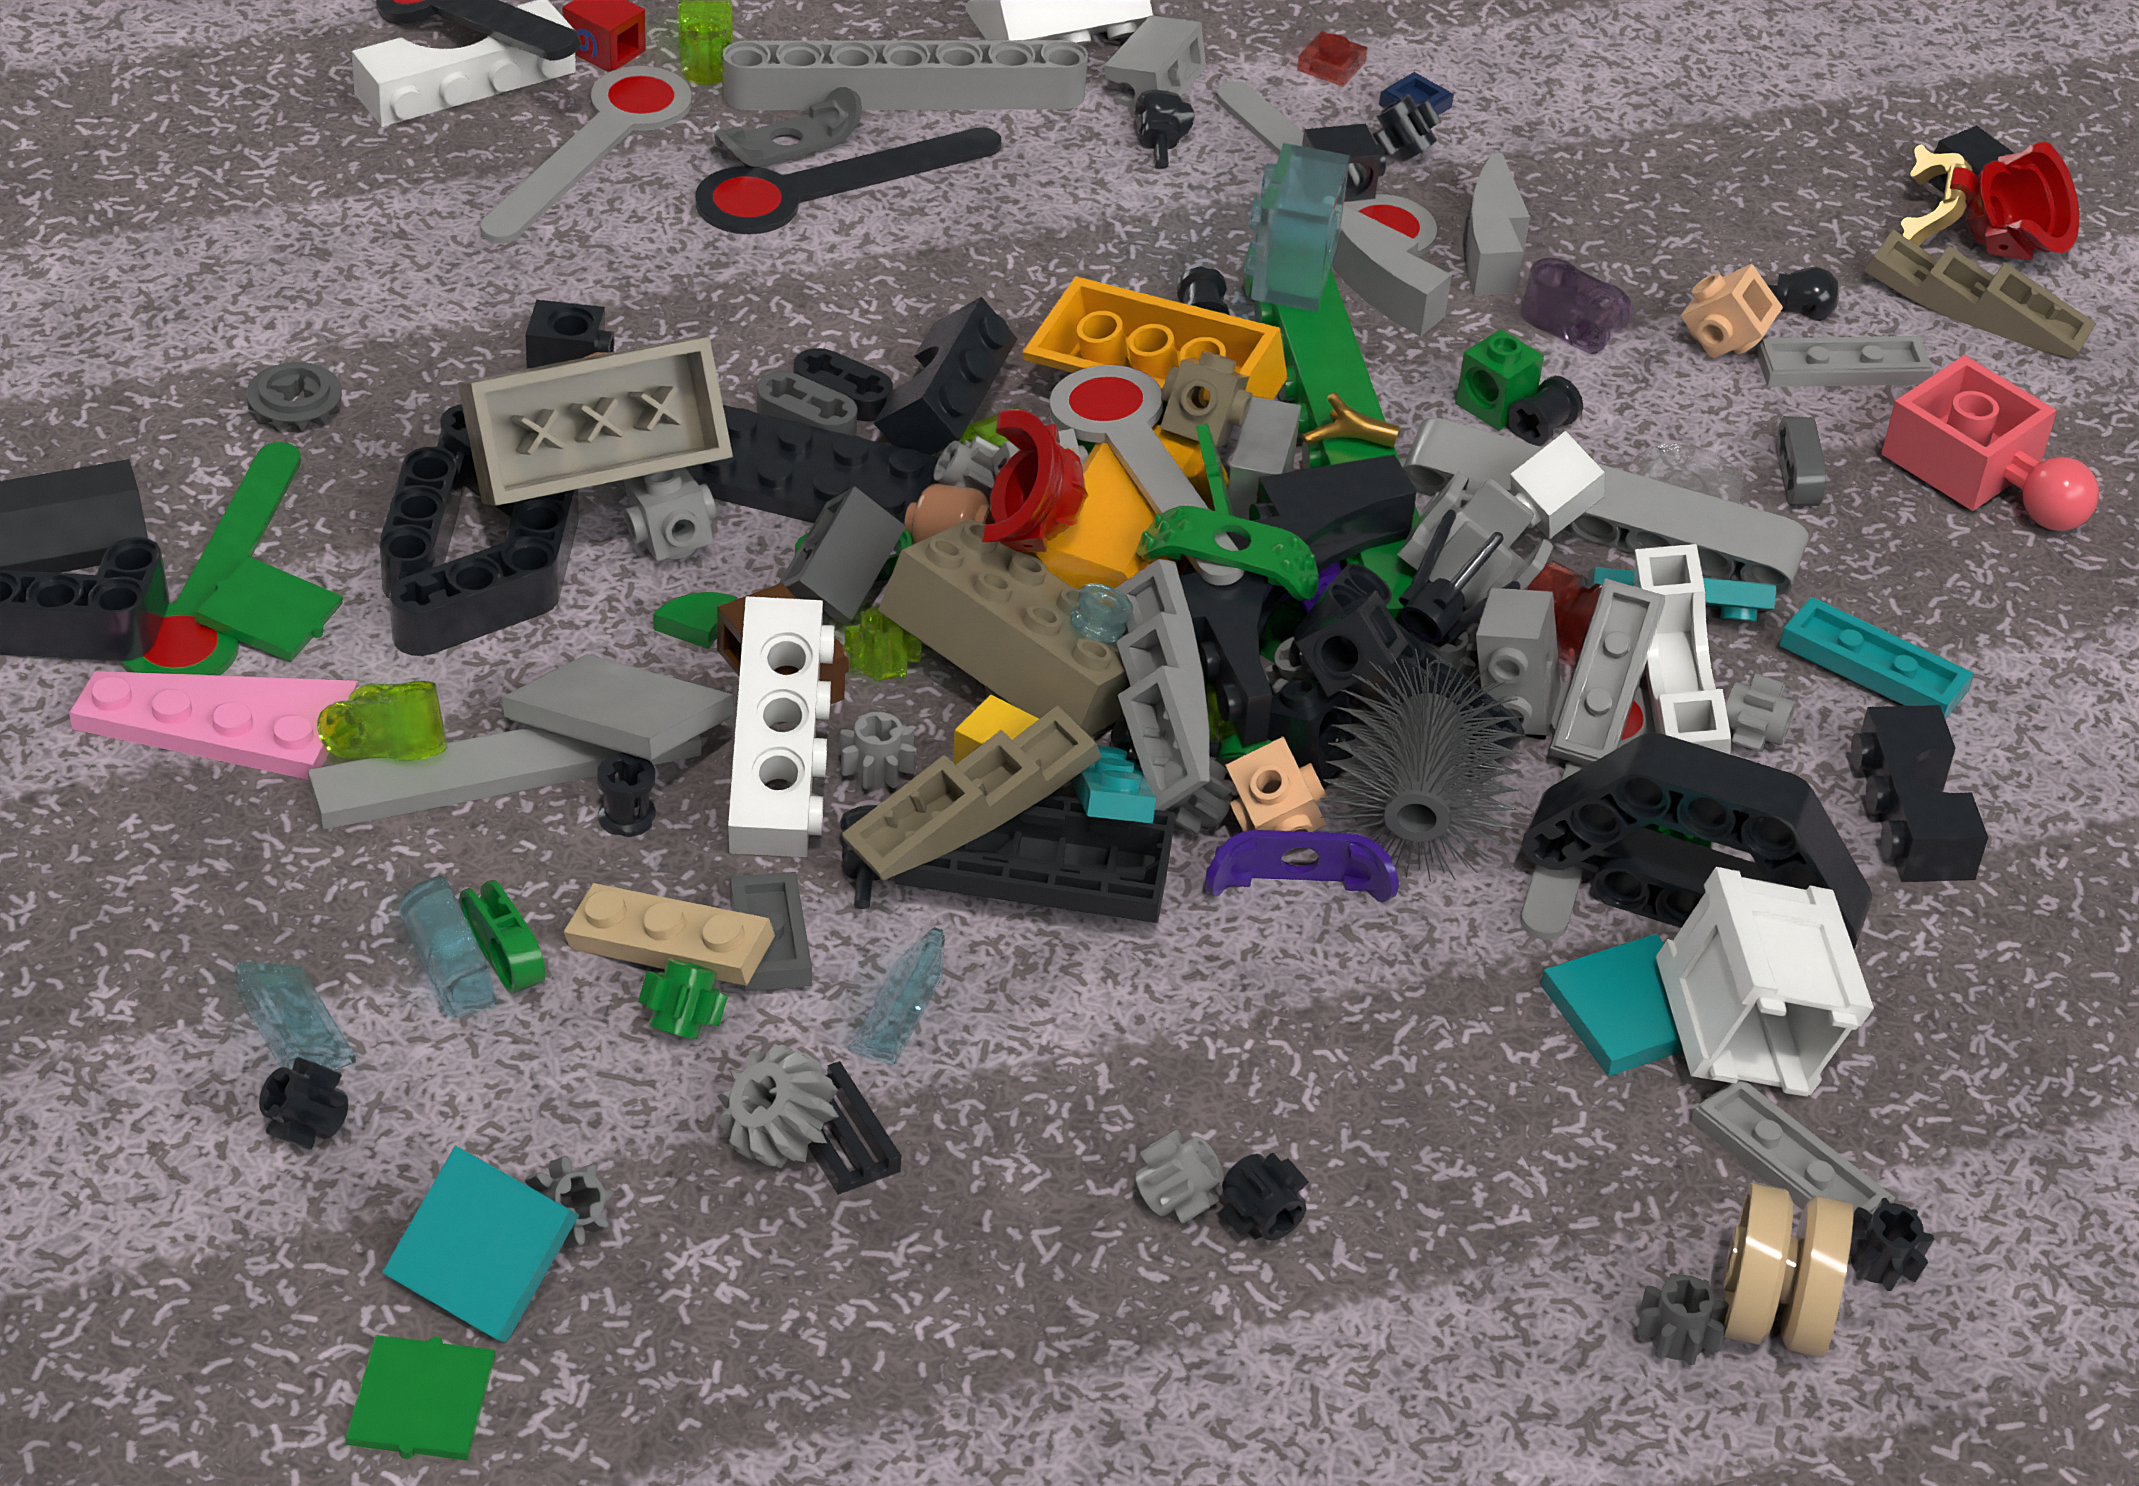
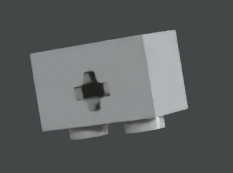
M1491 588L1476 633L1480 673L1485 670L1480 675L1481 688L1486 690L1495 683L1497 684L1493 687L1506 681V683L1492 689L1487 694L1498 702L1503 699L1506 701L1511 698H1518V700L1502 703L1501 705L1507 708L1514 716H1525V718H1517L1523 726L1524 734L1547 735L1561 690L1553 592Z

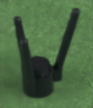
M1449 509L1443 516L1410 586L1398 599L1404 606L1401 610L1404 624L1415 636L1429 643H1438L1443 640L1450 644L1464 628L1482 617L1488 596L1463 612L1462 606L1465 603V597L1461 590L1504 540L1501 532H1494L1451 581L1438 578L1434 582H1427L1456 519V512L1452 509ZM1511 581L1501 589L1520 590L1521 585L1518 581Z

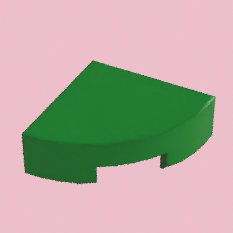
M699 592L677 597L662 605L653 614L654 630L709 649L717 639V607L737 600V597L717 592Z

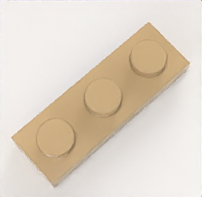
M596 883L591 885L564 930L569 947L585 953L662 969L666 968L668 958L678 959L717 972L716 980L744 986L748 985L775 937L770 919L766 917Z

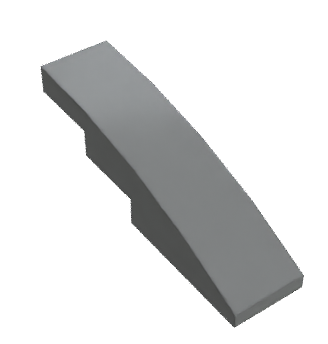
M1157 559L1115 588L1129 632L1117 640L1116 643L1131 686L1118 694V698L1144 777L1156 796L1155 810L1164 811L1210 782L1209 722L1204 677L1195 632L1177 567L1173 561Z

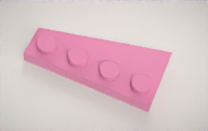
M95 671L70 710L69 716L71 729L309 780L308 770L322 767L360 697L359 683L353 680Z

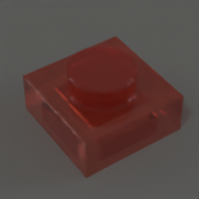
M1321 31L1299 55L1297 71L1344 87L1366 63L1368 47L1349 41L1342 35Z

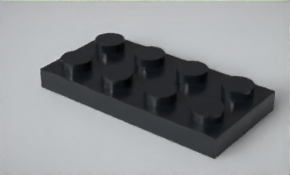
M723 405L733 457L685 467L698 485L706 484L713 499L810 523H815L828 501L855 486L905 525V515L910 503H917L926 488L932 484L939 483L934 479V470L940 457L920 453L913 449H904L863 439L855 435H846L809 426L802 422L784 420L752 412L744 408Z

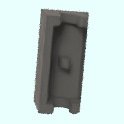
M854 486L825 504L779 583H783L796 599L822 600L823 625H828L831 618L846 624L852 621L906 526Z

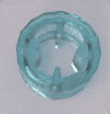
M1087 584L1083 586L1077 597L1079 604L1074 606L1070 614L1071 624L1077 631L1093 640L1104 643L1116 642L1124 634L1126 629L1124 622L1128 621L1134 610L1132 602L1123 593L1110 586L1102 584Z

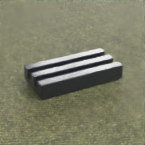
M838 1061L828 1065L827 1075L825 1076L830 1078L833 1085L838 1089L835 1095L878 1160V1162L873 1161L838 1104L832 1098L829 1104L833 1106L839 1117L828 1121V1124L857 1169L849 1172L823 1129L821 1131L827 1143L811 1142L808 1144V1148L839 1195L901 1172L902 1156L842 1063Z

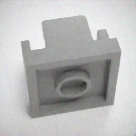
M1458 471L1440 493L1436 492L1422 509L1398 556L1418 570L1443 516L1449 509H1452L1456 512V519L1429 577L1431 582L1438 578L1451 581L1494 532H1501L1504 536L1502 543L1461 590L1465 597L1463 607L1468 610L1489 596L1491 588H1502L1511 581H1518L1521 585L1520 590H1525L1544 568L1554 546L1546 539H1543L1525 560L1513 552L1510 546L1531 523L1534 512L1492 479L1486 480L1464 507H1456L1454 503L1468 480L1467 477Z

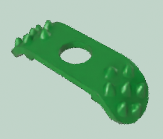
M1178 506L1168 509L1162 514H1156L1153 523L1146 531L1142 532L1136 550L1137 554L1144 561H1151L1162 555L1180 559L1181 555L1184 554L1268 577V583L1285 587L1291 596L1298 601L1314 598L1317 592L1318 570L1315 555L1312 554L1308 545L1299 536L1281 528L1200 507ZM1223 532H1235L1243 535L1250 545L1241 551H1230L1219 546L1215 541V537Z

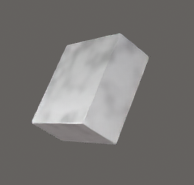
M1252 396L1251 405L1241 430L1230 469L1228 494L1235 517L1249 520L1250 505L1256 503L1259 477L1293 472L1301 405Z

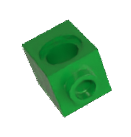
M1502 329L1496 331L1464 352L1455 404L1496 430L1503 429L1509 425V407L1513 402L1523 397L1531 398L1537 393L1544 355Z

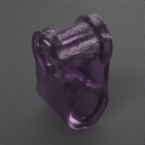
M1544 258L1534 262L1530 269L1521 307V316L1531 326L1560 338L1588 354H1596L1607 346L1610 334L1613 331H1620L1630 323L1633 317V306L1626 293L1617 286L1607 284L1577 269L1567 261L1559 258ZM1608 299L1609 301L1603 307L1599 305L1603 300ZM1594 331L1596 334L1588 339L1587 337Z

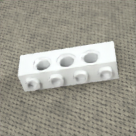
M746 596L728 821L729 853L807 857L809 835H822L823 796H812L813 777H825L827 739L816 738L817 720H829L831 682L819 681L820 663L833 664L835 625H823L822 600ZM781 666H794L800 671L792 675H782L774 670ZM778 722H789L796 726L795 729L788 732H777L769 727ZM774 779H784L793 784L784 790H772L765 786L767 782Z

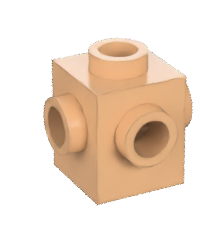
M1750 264L1723 277L1717 272L1701 280L1692 289L1691 292L1694 297L1681 314V318L1686 323L1691 336L1701 344L1708 356L1716 358L1732 350L1736 355H1739L1753 348L1763 338L1783 307L1753 264Z
M1284 737L1226 764L1240 795V798L1230 802V805L1243 832L1248 830L1314 832L1327 825L1324 818H1321L1322 814L1317 806V803L1322 801L1320 798H1328L1311 763L1301 768L1298 767Z

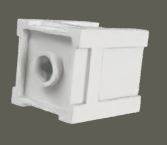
M1715 867L1704 884L1705 894L1674 940L1667 939L1656 955L1657 964L1690 1074L1694 1077L1734 1084L1739 1080L1777 1086L1782 1087L1784 1093L1807 1097L1814 1092L1822 1081L1821 1071L1852 1029L1856 1030L1858 1026H1862L1874 1009L1833 890L1809 886L1807 890L1744 878L1741 877L1740 871Z

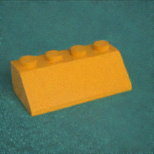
M1077 276L1072 280L1022 351L1025 361L1071 373L1102 365L1134 368L1151 376L1159 384L1161 391L1166 377L1173 366L1179 368L1182 359L1196 358L1200 360L1202 351L1215 353L1236 361L1234 372L1249 376L1245 391L1251 392L1253 397L1274 400L1287 380L1281 330L1278 327ZM1205 388L1203 397L1205 402L1209 404L1210 394Z
M1155 424L1151 429L1207 507L1215 511L1199 441L1161 429V425ZM1096 443L1082 465L1089 497L1085 499L1083 508L1077 518V524L1070 526L1058 534L1056 538L1048 541L1046 552L1035 553L1050 573L1069 586L1089 593L1095 599L1097 605L1119 620L1125 621L1115 592L1116 587L1157 559L1175 562L1179 576L1184 574L1190 561L1184 554L1181 555L1180 559L1162 555L1151 561H1144L1137 554L1136 550L1142 532L1146 531L1153 523L1156 512L1107 443ZM1222 465L1223 472H1224V477H1225V481H1226V485H1227V490H1228L1229 479H1228V477H1227L1226 470H1225L1224 466Z

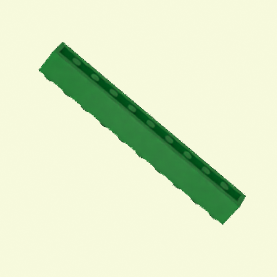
M1320 236L1255 240L1252 263H1245L1244 290L1247 297H1255V322L1278 327L1281 330L1287 380L1279 390V397L1282 402L1289 401L1291 404L1301 405L1297 438H1302L1303 469L1395 454L1400 463L1395 446L1390 448L1363 439L1344 437L1321 439L1309 445L1304 442L1303 435L1336 421L1330 416L1333 407L1327 400L1329 394L1336 392L1343 402L1355 411L1370 418L1386 421ZM1416 505L1414 508L1412 528L1417 518L1419 517ZM1406 539L1369 548L1341 560V570L1351 563L1359 564L1370 569L1385 581L1392 593L1391 601L1386 606L1388 611L1398 624L1411 632L1402 620L1401 610L1404 606L1398 600L1410 586L1417 572L1415 568L1398 556Z

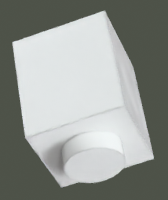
M1565 431L1510 474L1511 494L1534 512V517L1527 527L1533 528L1537 525L1551 539L1604 497L1605 472Z

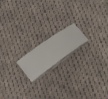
M1503 153L1491 154L1481 170L1474 189L1465 248L1467 276L1473 296L1514 294L1517 291L1530 215Z
M1330 197L1322 201L1318 236H1320L1329 264L1352 290L1390 320L1420 337L1446 316L1452 274L1416 257L1418 241Z

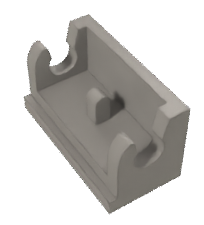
M1150 15L1104 65L1106 79L1117 83L1126 82L1135 91L1134 96L1127 93H1119L1114 98V103L1135 109L1139 95L1149 90L1170 91L1179 94L1181 97L1206 68L1201 22Z

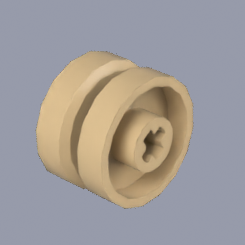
M1750 1182L1738 1226L1735 1225L1726 1263L1723 1290L1726 1291L1725 1301L1728 1302L1729 1308L1723 1325L1726 1328L1724 1338L1759 1345L1768 1336L1772 1328L1778 1303H1783L1781 1338L1786 1349L1792 1352L1824 1358L1835 1329L1844 1288L1852 1237L1853 1204L1847 1201L1814 1195L1806 1203L1802 1211L1796 1236H1791L1793 1201L1789 1192L1786 1189Z

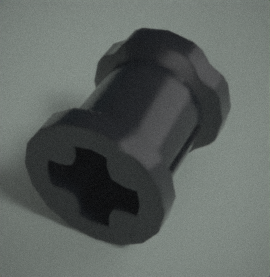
M1196 267L1189 269L1181 275L1180 283L1177 286V296L1181 303L1230 315L1227 304L1223 302L1227 291V284L1224 276L1218 270Z
M1556 375L1548 377L1538 386V391L1531 398H1519L1509 407V425L1513 433L1520 439L1536 446L1544 445L1551 439L1553 430L1560 424H1572L1582 415L1584 407L1582 396L1575 385L1568 379Z
M623 752L604 759L597 769V784L600 790L604 792V800L598 811V821L601 827L612 835H622L625 837L642 835L651 829L652 821L656 817L654 804L649 800V792L655 785V768L651 761ZM616 773H618V781H617V782H615V774H616ZM638 807V818L635 819V808Z

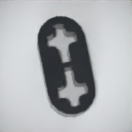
M824 348L804 350L795 357L793 362V373L851 398L857 405L858 421H875L893 392V382L888 375L832 350Z

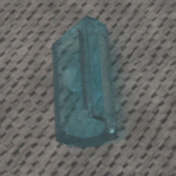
M438 875L418 883L402 898L399 905V914L444 1011L452 1017L460 1018L495 1008L497 1000L488 964L447 879H443L442 875Z

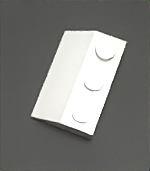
M970 0L965 4L967 13L986 40L1072 41L1082 46L1091 42L1090 35L1107 32L1109 40L1129 37L1138 29V25L1143 23L1150 15L1153 16L1150 0Z

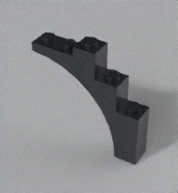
M1395 454L1259 477L1256 503L1250 505L1249 520L1281 528L1299 536L1308 545L1312 554L1315 555L1317 570L1320 573L1328 566L1366 549L1407 539L1412 529L1417 491ZM1226 532L1239 551L1249 547L1250 543L1243 535L1235 532ZM1245 570L1243 576L1238 581L1228 585L1210 584L1204 581L1198 573L1179 576L1192 618L1204 680H1210L1216 691L1218 710L1222 719L1225 722L1231 721L1243 745L1267 741L1273 694L1260 662L1259 641L1274 613L1291 594L1285 587L1268 583L1267 576Z

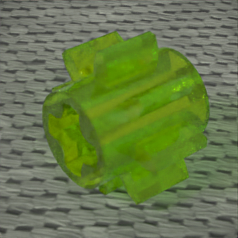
M880 605L871 607L866 611H861L859 626L845 627V651L850 653V668L852 670L861 669L865 675L877 681L907 676V661H921L922 641L878 611Z

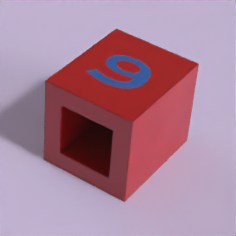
M573 0L562 7L563 18L577 32L581 41L580 48L575 52L577 57L607 72L619 69L646 51L644 8L628 0Z

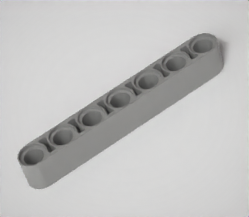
M1064 40L738 41L728 45L723 52V99L729 106L740 110H810V106L823 103L830 92L836 88L847 87L855 91L861 98L862 110L1071 109L1079 106L1085 98L1088 52L1080 44Z
M1427 418L1420 424L1403 469L1417 491L1435 495L1436 492L1440 493L1458 471L1467 477L1468 480L1469 478L1481 481L1492 479L1511 493L1510 474L1542 450L1543 447L1449 420ZM1599 463L1596 464L1605 472L1604 497L1560 531L1561 533L1635 554V549L1697 544L1702 574L1722 580L1776 585V595L1785 594L1791 590L1809 540L1806 529L1798 522L1787 517ZM1467 480V482H1466V484H1465L1463 490H1466L1467 484H1468V480Z

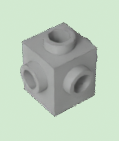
M685 467L624 480L630 508L624 509L627 528L634 543L643 542L656 561L685 558L693 554L697 548L714 543L709 520L715 519L717 512L712 494L706 484L698 485Z

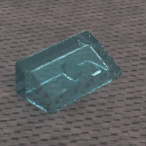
M933 927L896 960L848 1047L849 1052L891 1066L893 1063L897 1064L943 977L945 935H943L942 929Z
M240 962L235 964L238 996L280 1068L292 1069L296 1057L316 1062L333 1070L356 1063L354 1052L301 966L258 962Z

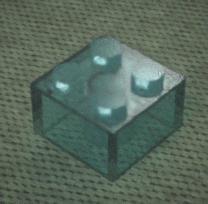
M1283 143L1276 165L1267 163L1262 180L1261 196H1255L1250 216L1249 228L1256 230V242L1251 241L1249 244L1244 268V275L1253 276L1252 300L1318 311L1338 249L1350 155Z

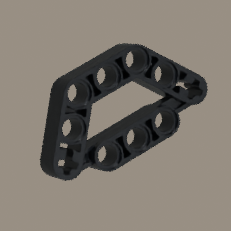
M462 404L453 406L442 414L440 419L441 432L436 447L415 449L407 454L403 460L379 539L382 589L390 600L392 640L397 649L411 656L431 655L553 610L559 602L579 522L578 489L496 505V508L511 517L505 542L445 563L459 513V499L463 485L481 497Z
M1661 733L1640 735L1549 787L1542 794L1522 841L1524 852L1530 860L1541 867L1549 870H1564L1572 866H1578L1597 872L1593 880V890L1604 904L1678 928L1683 927L1705 894L1704 884L1715 867L1740 871L1741 877L1804 890H1807L1809 886L1833 890L1853 949L1857 945L1872 901L1869 885L1816 793L1807 781L1783 770ZM1653 823L1749 853L1755 862L1643 827Z

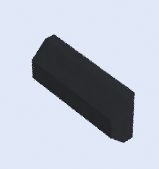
M130 459L0 481V570L61 573L100 566L107 549L117 541L131 537L148 538L139 490Z
M1050 794L994 830L937 859L895 875V884L1158 923L1167 877L1175 813L1155 810L1153 823L1087 816L1079 798Z

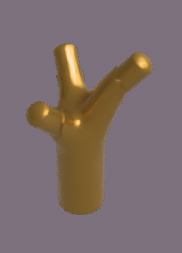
M1336 392L1329 394L1327 400L1333 407L1330 416L1336 421L1315 428V430L1303 435L1304 442L1307 445L1321 439L1344 437L1363 439L1394 448L1400 426L1370 418L1347 406Z

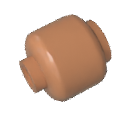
M932 484L926 488L917 503H910L905 515V526L911 534L914 544L970 518L986 525L996 522L991 515V505H989L982 491L974 488Z

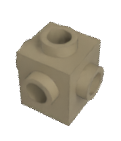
M1202 351L1200 360L1196 358L1182 359L1179 368L1173 366L1170 369L1162 389L1161 400L1168 402L1160 428L1199 441L1196 426L1208 423L1216 447L1227 445L1233 426L1241 427L1251 405L1252 393L1245 391L1249 376L1234 372L1236 361L1215 353ZM1205 388L1210 394L1209 404L1205 402L1203 397Z

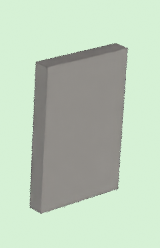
M588 654L503 696L504 717L509 718V720L650 761L734 715L733 694Z

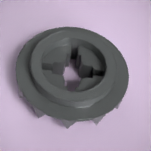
M289 362L274 365L258 373L250 381L247 388L248 409L255 412L258 423L273 422L278 431H282L289 425H297L300 430L304 431L306 424L310 422L326 425L328 414L340 412L341 383L335 374L316 364ZM304 391V397H298L295 401H292L295 396H299Z

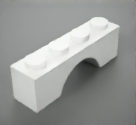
M536 0L515 6L573 29L548 0ZM490 36L473 45L454 49L428 48L416 45L403 38H397L352 51L354 93L381 127L576 72L575 53L561 60L550 61Z
M1697 544L1635 549L1634 587L1665 595L1664 608L1645 664L1656 733L1730 754L1731 734L1723 689H1716L1710 663L1706 626L1705 588Z

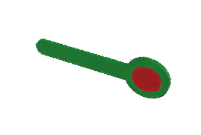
M274 442L263 446L258 451L176 602L169 603L153 647L142 657L120 661L126 672L220 676L233 664L238 655L239 640L195 622V611L215 592L218 580H226L248 556L252 557L301 465L300 451L296 446L285 442Z

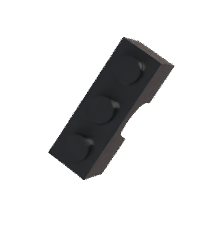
M983 297L933 323L914 355L925 369L907 383L893 390L876 418L874 425L893 446L913 449L929 455H933L946 448L953 441H959L1018 338L1009 329L1005 320L994 312Z
M1940 705L1867 707L1861 732L1854 733L1852 737L1851 758L1853 766L1856 770H1863L1867 781V808L1871 814H1878L1882 825V852L1886 859L1894 860L1901 882L1976 880L1988 841V835L1972 792H1942L1956 747Z

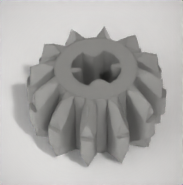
M774 1044L767 1055L763 1052L759 1053L750 1050L748 1067L744 1071L729 1069L735 1083L731 1090L717 1095L723 1107L727 1109L717 1123L723 1128L724 1133L730 1136L729 1143L734 1145V1149L750 1160L754 1158L767 1166H775L781 1169L788 1158L792 1161L806 1162L808 1144L811 1142L827 1143L821 1129L825 1122L839 1117L833 1106L829 1104L838 1092V1089L833 1085L832 1080L825 1076L826 1070L821 1067L819 1061L807 1053L801 1054L787 1046L781 1047Z

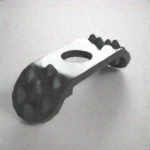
M839 87L830 92L823 103L810 106L809 113L746 132L741 127L723 130L716 122L710 129L714 132L715 144L718 147H721L723 143L727 146L731 161L738 157L744 166H767L833 147L846 140L860 121L862 112L861 98L852 89ZM779 135H794L799 137L801 141L793 145H780L773 142L772 139Z

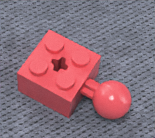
M1963 355L1895 400L1881 455L1971 511L1976 510L2012 484L2023 490V502L2029 516L2038 525L2052 531H2069L2083 525L2093 515L2098 505V483L2095 475L2085 464L2069 457H2053L2042 462L2057 410L1966 355Z

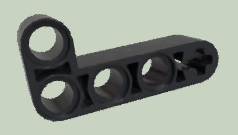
M131 537L117 541L105 552L96 575L0 570V655L127 661L142 657L151 650L156 641L170 598L162 553L158 544L151 539L143 537Z
M1351 563L1347 565L1331 582L1294 631L1295 641L1301 637L1314 621L1374 590H1377L1385 606H1387L1392 598L1390 588L1383 579L1370 569L1359 564ZM1396 622L1408 642V645L1396 658L1397 663L1408 680L1402 663L1403 659L1417 695L1413 667L1419 694L1423 692L1415 649L1417 650L1423 685L1424 676H1426V690L1428 658L1429 693H1433L1439 655ZM1335 636L1338 646L1344 652L1350 655H1358L1357 648L1352 641L1342 636ZM1442 657L1440 659L1436 694L1440 695L1451 666ZM1395 661L1392 665L1383 669L1395 685L1388 672L1390 671L1401 692L1405 695L1400 677L1408 698L1412 696V692ZM1453 666L1451 667L1442 695L1457 671ZM1458 671L1446 693V698H1450L1463 675L1461 672ZM1379 672L1364 678L1366 681L1368 679L1376 688H1378L1377 683L1386 694H1388L1387 689L1391 697L1397 701L1398 695L1400 702H1404L1396 689ZM1465 675L1463 676L1452 698L1468 680V678ZM1361 680L1348 686L1359 696L1392 707L1381 694ZM1472 683L1462 692L1456 705L1461 704L1473 688L1474 691L1466 701L1481 688ZM1485 693L1464 706L1460 712L1467 711L1471 707L1472 709L1478 708L1483 703V706H1487L1493 701L1495 702L1492 704L1498 701ZM1499 704L1475 715L1473 718L1515 716L1507 708ZM1384 707L1385 709H1387V710H1389V711H1391V712H1393V713H1395V714H1398L1395 710H1392V709H1390V708ZM1517 718L1501 721L1484 728L1522 735L1525 733L1522 724ZM1473 720V721H1467V722H1465L1464 724L1474 723V722H1482V721H1489V720ZM1479 730V731H1478V732L1498 733V732L1483 731V730ZM1472 734V736H1494L1488 734ZM1524 736L1508 737L1491 743L1513 750ZM1478 748V749H1477V750H1483V751H1495V750H1488V749H1481V748ZM1483 753V754H1500V753ZM1508 756L1496 758L1493 760L1499 764H1502ZM1477 767L1478 769H1491V768Z

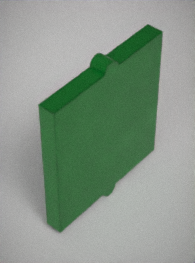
M1208 423L1198 425L1196 430L1215 511L1234 516L1221 460Z
M248 556L226 580H218L216 582L215 592L195 611V622L291 662L313 637H322L324 625L343 604V596Z
M375 1335L346 1433V1445L399 1452L400 1457L403 1459H410L414 1454L468 1461L496 1358L495 1350L445 1344L437 1336L431 1337L428 1341Z

